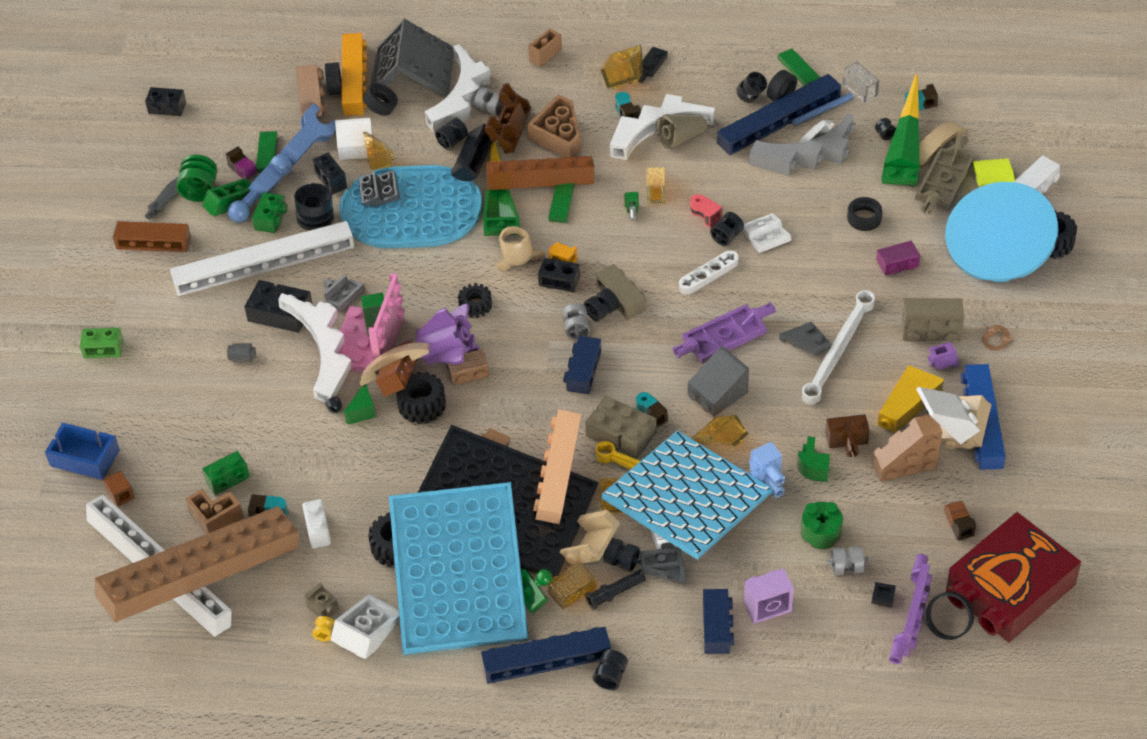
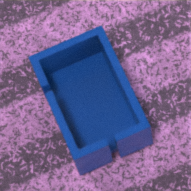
M62 422L55 434L56 439H52L45 454L50 467L103 480L120 448L115 435L99 432L97 435L95 430Z

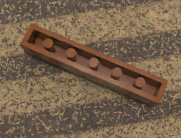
M592 156L486 162L487 189L549 187L574 183V185L594 184Z

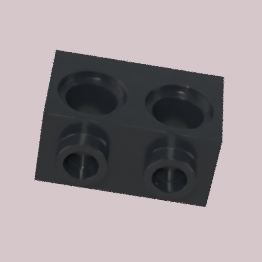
M329 152L313 159L315 174L331 190L332 195L347 188L345 172Z
M544 258L538 272L539 286L575 292L580 278V264Z

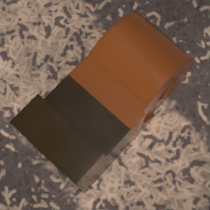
M963 501L946 504L945 514L957 541L975 536L977 524L974 518L970 517ZM968 529L966 533H962V530Z

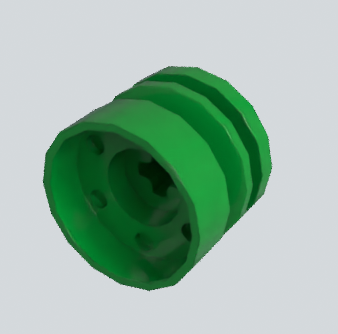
M203 155L186 156L180 165L176 184L177 192L189 201L203 202L208 189L215 187L218 171L216 163Z

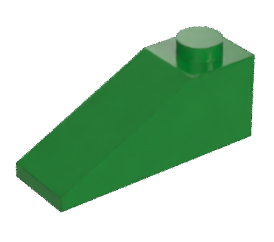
M243 178L208 189L202 207L213 217L227 213L231 203L242 201L250 192L248 188L251 183Z

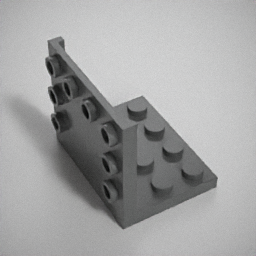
M404 18L376 48L371 84L378 83L386 86L388 83H392L395 76L400 72L445 98L449 94L454 55L453 46Z

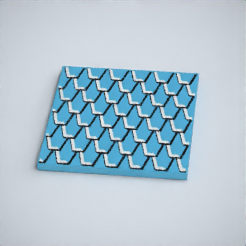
M677 430L604 491L602 499L698 560L772 493V488Z

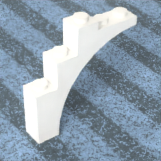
M460 44L453 46L454 59L461 70L458 83L443 101L425 111L426 124L434 134L437 129L446 125L447 122L455 117L459 118L462 122L471 119L470 105L474 104L475 95L480 87L490 84L491 71L489 67L485 66L482 61L476 63Z
M666 94L661 108L644 105L639 119L621 116L610 143V157L628 160L631 152L641 141L657 132V122L662 115H701L706 119L707 125H713L715 121V108L683 102V97Z
M282 293L278 299L279 308L301 321L310 331L318 345L321 365L318 379L313 388V394L315 399L326 402L338 394L351 370V359L344 354H338L344 344V334L336 328L331 329L337 318V308L330 303L320 301L314 307L310 302H302L293 295Z

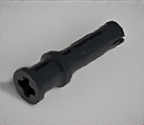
M639 569L610 585L603 584L599 589L585 593L589 607L594 610L598 605L606 601L611 602L614 596L645 582V574Z

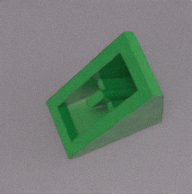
M363 385L344 410L347 424L376 417L367 385Z

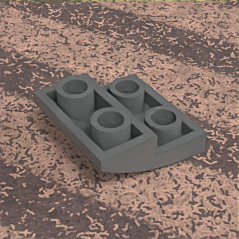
M394 170L379 176L373 172L359 178L361 199L364 206L381 205L400 199L397 174Z

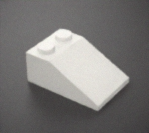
M923 387L916 389L930 416L958 443H964L980 431L976 424L979 421L972 412L970 413L971 406L965 399L961 400L956 394Z
M369 594L335 620L331 641L366 659L379 648L400 620L399 610Z

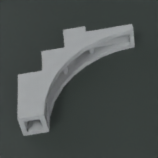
M847 113L842 122L833 130L809 141L776 144L756 140L749 152V164L787 176L790 175L792 170L796 169L797 165L815 170L818 164L822 163L823 159L842 164L844 158H848L850 153L848 141L849 134L854 132L856 123H853L854 115Z

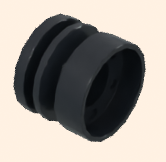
M311 183L303 185L296 190L294 194L296 219L301 228L311 231L333 223L332 193L327 186Z

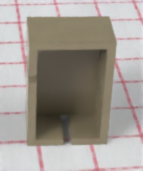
M905 298L902 316L903 340L939 341L940 338H943V341H960L964 320L963 299Z
M606 395L597 406V411L594 410L585 422L586 437L597 442H611L614 444L616 451L620 449L621 437V453L638 459L656 434V418Z

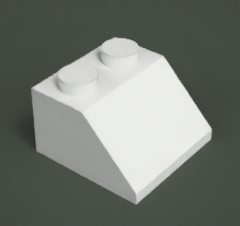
M371 118L335 120L339 160L374 158Z

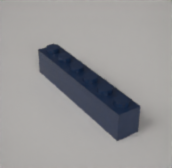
M605 626L600 628L594 627L580 632L574 631L560 636L554 635L540 640H530L521 644H510L501 648H489L486 651H481L486 681L487 684L598 662L604 650H611V645Z

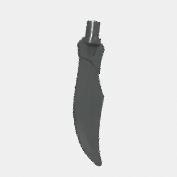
M178 177L172 180L157 199L148 205L149 211L145 214L147 219L151 220L154 215L163 210L170 199L178 195L176 188Z

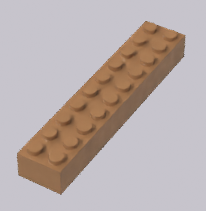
M277 506L96 577L95 596L112 620L118 622L297 549L299 530Z

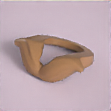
M1001 325L987 326L988 331L982 337L984 345L991 350H1001L1008 341L1013 340L1008 329ZM1002 330V344L999 346L989 345L987 338Z

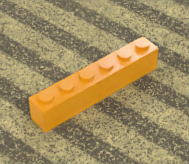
M362 33L342 34V109L344 116L364 115V108H367L363 100V96L367 91V86L364 85L367 84V75L364 74L367 72V63L364 62L367 61V52L364 51L367 49L366 39L363 40Z

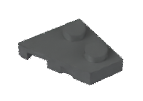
M812 322L779 334L780 341L785 342L788 340L793 342L794 347L804 349L811 354H816L830 348V341Z
M680 548L640 551L642 573L644 572V574L682 585L686 584Z

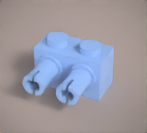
M772 442L752 450L751 460L749 461V474L770 486L775 498L782 496L785 492V489L781 486L785 482V476L781 473L782 454Z

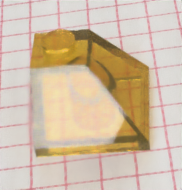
M737 415L715 417L691 439L699 444L737 447L744 442L743 439L748 435V432Z

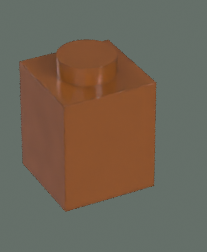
M121 470L103 479L106 491L117 507L135 498L132 486Z

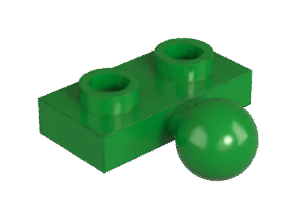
M523 569L521 571L524 603L533 614L549 601L540 586H547L552 582V573L547 569L540 570L536 575V580H534L528 570Z

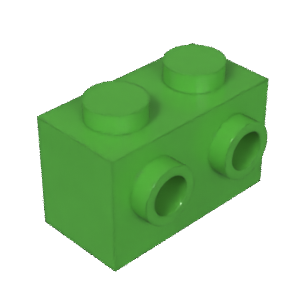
M82 329L80 349L83 358L121 357L124 341L121 329Z

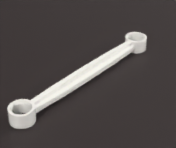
M863 290L857 293L856 307L830 347L812 383H807L802 388V400L804 403L815 405L820 402L822 386L845 351L864 313L874 308L875 296L872 292ZM862 299H867V300H870L871 302H869V303H863V302H861L860 300H862ZM813 391L816 392L817 395L808 396L805 393Z

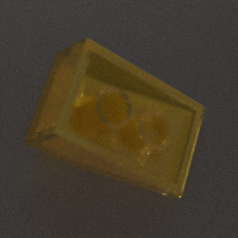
M641 45L621 50L608 56L600 69L607 89L611 87L616 89L623 86L624 83L629 82V84H632L639 80L642 75Z

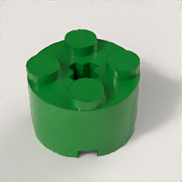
M815 502L805 506L802 513L801 536L805 542L807 541L812 544V547L828 549L840 540L843 515L837 504L834 502Z

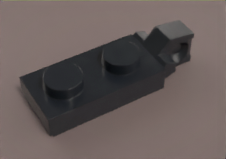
M652 47L636 69V82L643 83L647 76L653 77L666 60L668 51Z

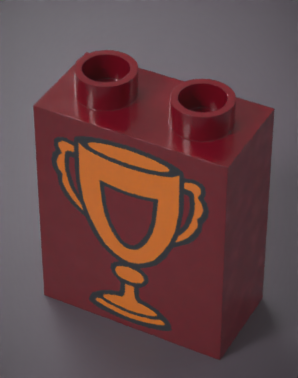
M1016 512L949 568L946 592H956L966 597L971 603L974 615L978 617V622L982 629L992 636L998 634L1010 643L1076 585L1082 561L1019 512ZM947 596L956 608H966L959 599Z

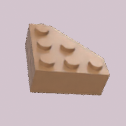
M318 65L296 67L301 118L313 103L320 107L316 117H323V113H326L325 103H323L322 99L325 96V89L321 80H324L323 70Z
M558 94L528 124V139L563 157H575L581 151V136L573 101Z
M930 414L915 417L909 422L910 426L904 431L899 430L888 439L889 443L885 447L879 446L874 451L872 464L880 482L937 468L943 431L939 423Z

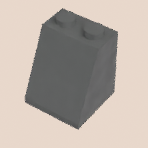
M721 346L688 381V396L693 401L699 403L705 412L716 416L748 393L749 368L724 346Z

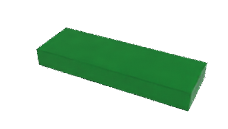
M792 48L778 54V60L803 85L820 78Z
M265 131L259 134L256 161L258 173H261L270 164L272 158L276 156L277 131Z
M574 183L556 185L548 217L549 221L567 223L575 187Z

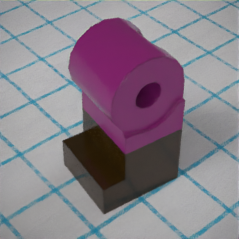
M239 146L226 153L228 167L239 177L248 179L258 173L254 162L243 154Z

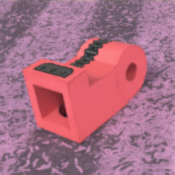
M700 194L693 195L690 198L691 213L705 219V225L709 228L722 218V207Z

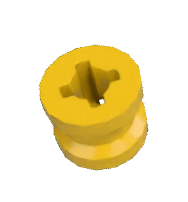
M327 616L317 617L314 623L316 628L313 629L312 636L319 641H330L335 623L334 619Z

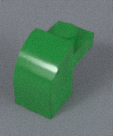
M808 436L807 444H803L802 451H798V470L807 479L828 482L830 454L814 453L816 437Z

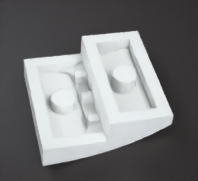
M773 213L745 223L742 230L758 253L791 241V235L782 227L781 220Z

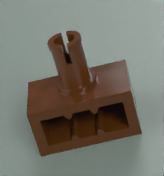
M866 414L827 418L825 434L829 449L846 447L847 456L852 457L851 452L853 451V456L856 457L860 453L857 445L868 444L870 429Z

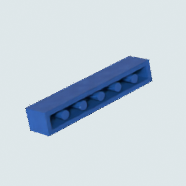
M989 364L965 365L964 373H961V384H965L963 395H982L991 404L982 446L976 447V450H974V460L978 462L979 470L1003 469L1006 456Z

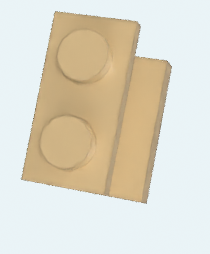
M608 510L579 516L577 522L587 533L579 546L560 550V553L568 563L577 565L601 559L620 524Z

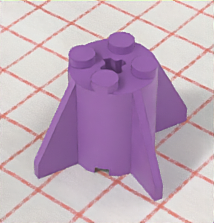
M467 303L459 306L452 313L446 308L438 310L422 328L416 330V342L429 343L430 345L429 353L422 356L427 365L434 363L457 365L464 362V353L480 350V347L475 343L474 334H470L469 329L472 326L468 321L469 305Z

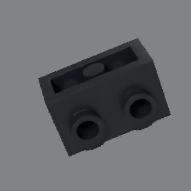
M150 87L145 103L148 114L181 116L186 105V98L182 89Z

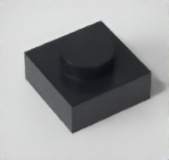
M875 582L871 604L892 607L896 586Z

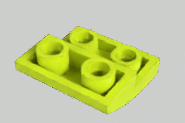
M1008 158L973 161L972 168L976 174V182L979 187L996 182L1015 181L1013 169Z

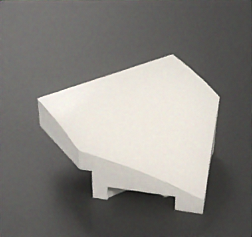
M830 120L820 121L798 143L809 141L814 136L817 138L823 136L835 123Z

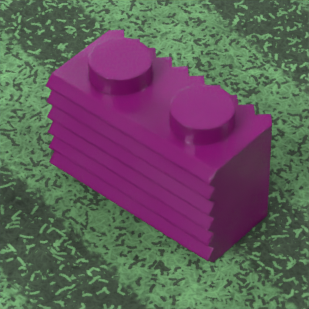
M912 240L878 249L876 260L883 273L887 276L888 274H897L905 269L912 270L918 267L920 253L917 251Z

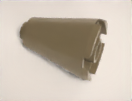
M665 114L659 117L657 122L658 135L661 134L662 140L660 142L666 149L678 147L704 133L707 128V121L701 115Z

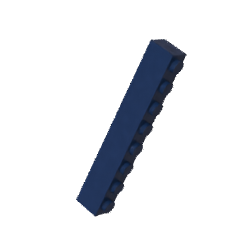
M826 74L798 90L777 99L771 104L750 113L746 117L717 131V144L728 155H732L755 143L756 140L759 141L793 123V119L839 98L841 95V84L831 75Z

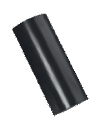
M485 123L469 132L450 174L454 178L461 181H472L478 177L493 143L485 132Z

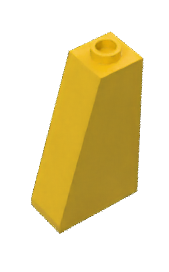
M908 365L879 412L878 426L897 432L926 407L916 389L923 387L943 391L944 379Z

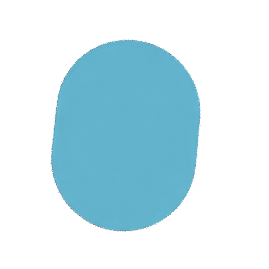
M439 165L385 167L373 170V172L379 176L394 170L397 174L400 199L381 205L364 206L361 199L359 178H357L348 190H345L341 198L340 216L342 222L347 221L353 238L369 246L378 248L435 247L454 242L474 228L482 213V195L478 185L473 181H461L451 176L450 174L453 169L451 167Z

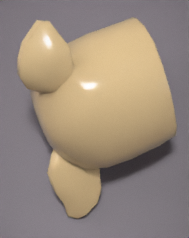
M511 226L502 230L499 235V243L504 260L495 263L494 266L498 270L507 271L511 265H523L530 259L533 261L545 257L546 254L543 250H533L531 238L525 229ZM510 234H518L521 241L506 243L504 239Z

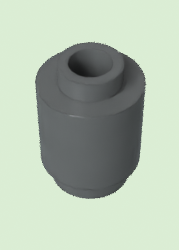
M233 343L228 345V360L233 362H252L253 358H256V348L252 346V343Z

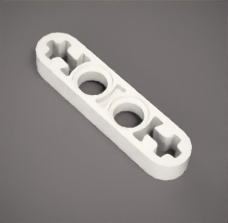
M726 251L685 275L679 280V291L682 294L690 295L734 269L738 265V254L735 251ZM713 266H718V267H720L721 269H720V270H712L711 268H712ZM698 275H705L706 278H704V279H699V278H697V276H698Z

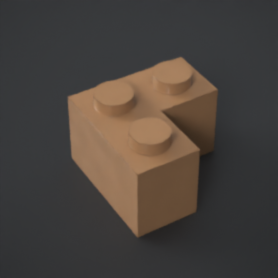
M203 489L185 498L189 513L206 534L234 524L244 518L241 504L230 491L214 501L211 500Z

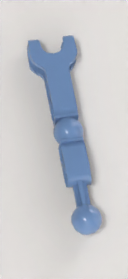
M315 103L305 111L301 118L300 125L302 129L284 147L280 154L272 158L270 164L252 182L248 188L250 192L242 201H234L229 205L228 217L236 223L246 221L250 216V207L258 198L261 199L263 192L270 193L282 177L291 172L292 167L315 142H327L336 132L335 120L329 124H322L317 120L316 114L320 107Z

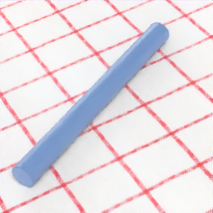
M848 93L793 119L792 122L795 126L853 99V95Z

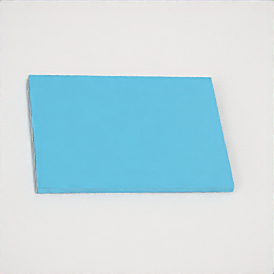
M511 482L389 496L403 655L529 641Z

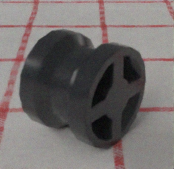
M882 118L876 123L875 130L877 133H880V137L883 140H889L894 136L896 127L892 125L889 118Z

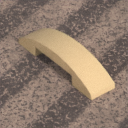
M954 121L946 122L934 129L919 143L920 168H924L933 160L934 154L940 147H943L952 139L956 141L958 136L963 135L967 129Z
M409 343L384 352L374 359L363 371L360 377V385L363 386L375 380L379 374V369L407 355L414 361L428 354L430 351L429 343Z

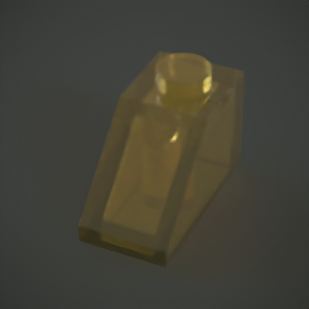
M363 132L371 171L392 167L391 160H394L392 150H389L387 144L373 135Z
M647 167V204L665 203V167Z

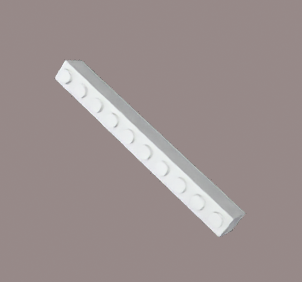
M347 221L174 267L170 269L177 296L353 249V236Z
M104 495L86 503L87 521L133 563L165 551ZM205 586L173 599L214 637L231 627L232 610Z

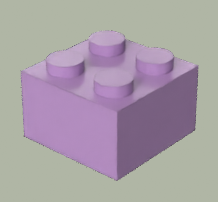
M784 568L772 570L765 575L751 577L745 581L744 606L753 624L792 611L794 587Z

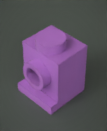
M951 342L929 348L930 356L927 358L930 367H935L936 370L946 369L953 365L955 368L959 367L957 351Z

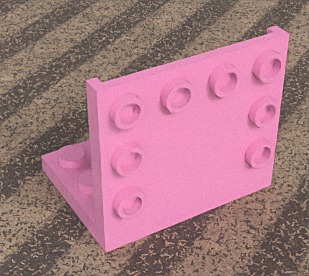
M390 273L389 275L390 285L374 327H369V337L365 326L363 309L350 306L340 330L344 334V344L338 354H344L351 359V371L363 372L374 359L395 345L405 314V308L402 307L403 295H400L401 283L398 281V274Z

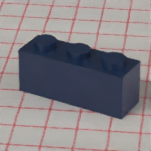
M579 336L577 343L573 344V357H569L568 372L565 371L563 378L567 391L589 395L602 352L601 339Z
M703 589L704 654H730V645H734V633H730V627H733V615H729V610H733V598L728 597V589Z

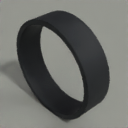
M945 592L937 595L929 602L925 613L926 623L931 632L937 637L945 640H954L965 635L971 629L974 623V610L969 600L963 595L956 592ZM939 597H955L967 608L969 615L968 625L960 635H945L933 624L931 610L934 602Z

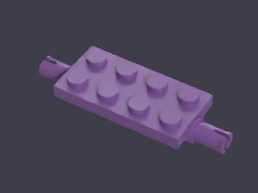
M769 302L759 308L750 309L745 304L683 333L682 339L685 343L673 347V352L677 358L692 352L703 364L721 346L730 351L766 334L767 328L762 323V318L776 312L775 306Z
M917 554L912 569L911 580L916 587L905 629L902 633L894 636L889 661L893 664H901L903 656L909 657L910 650H915L917 634L920 631L921 619L925 612L926 600L929 597L933 575L929 574L928 556L924 554Z

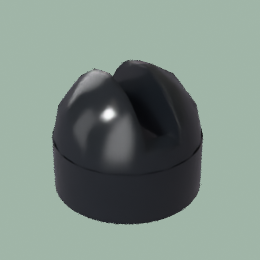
M335 396L325 402V406L331 413H337L341 410L342 403L339 397Z

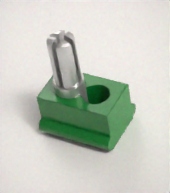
M626 192L624 193L625 208H627V213L630 212L632 221L634 213L635 221L639 206V193Z

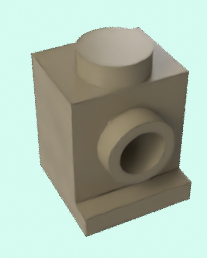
M321 583L305 594L307 607L318 617H331L339 609L337 599Z

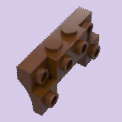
M506 83L503 84L499 92V99L504 104L498 120L496 116L489 117L485 125L486 134L489 135L491 141L498 140V144L502 147L505 154L515 151L532 109L529 101L518 95L510 84Z

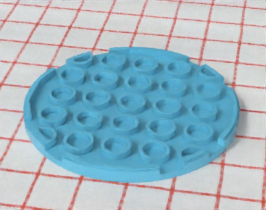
M996 182L973 190L957 203L947 221L945 231L946 244L955 264L968 275L979 280L1008 282L1018 277L1023 278L1044 264L1054 250L1058 237V222L1051 203L1036 189L1016 182Z

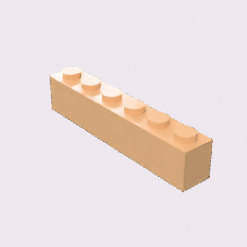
M558 409L557 416H552L550 428H554L553 433L549 432L547 444L550 445V449H546L544 461H547V465H542L540 477L544 479L543 483L539 482L537 489L540 499H535L533 511H537V520L555 524L560 523L581 414Z

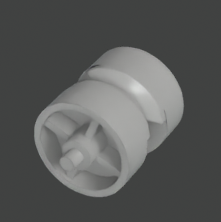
M482 87L475 95L474 106L476 109L484 112L487 111L495 116L501 114L504 104L500 101L498 92L493 93L492 90Z
M580 303L567 305L563 309L566 335L572 339H578L579 336L586 337L590 332L587 308Z
M861 546L849 547L847 551L844 548H832L831 558L827 560V564H831L834 575H846L847 571H850L851 574L864 573V564L868 562V557L864 558Z

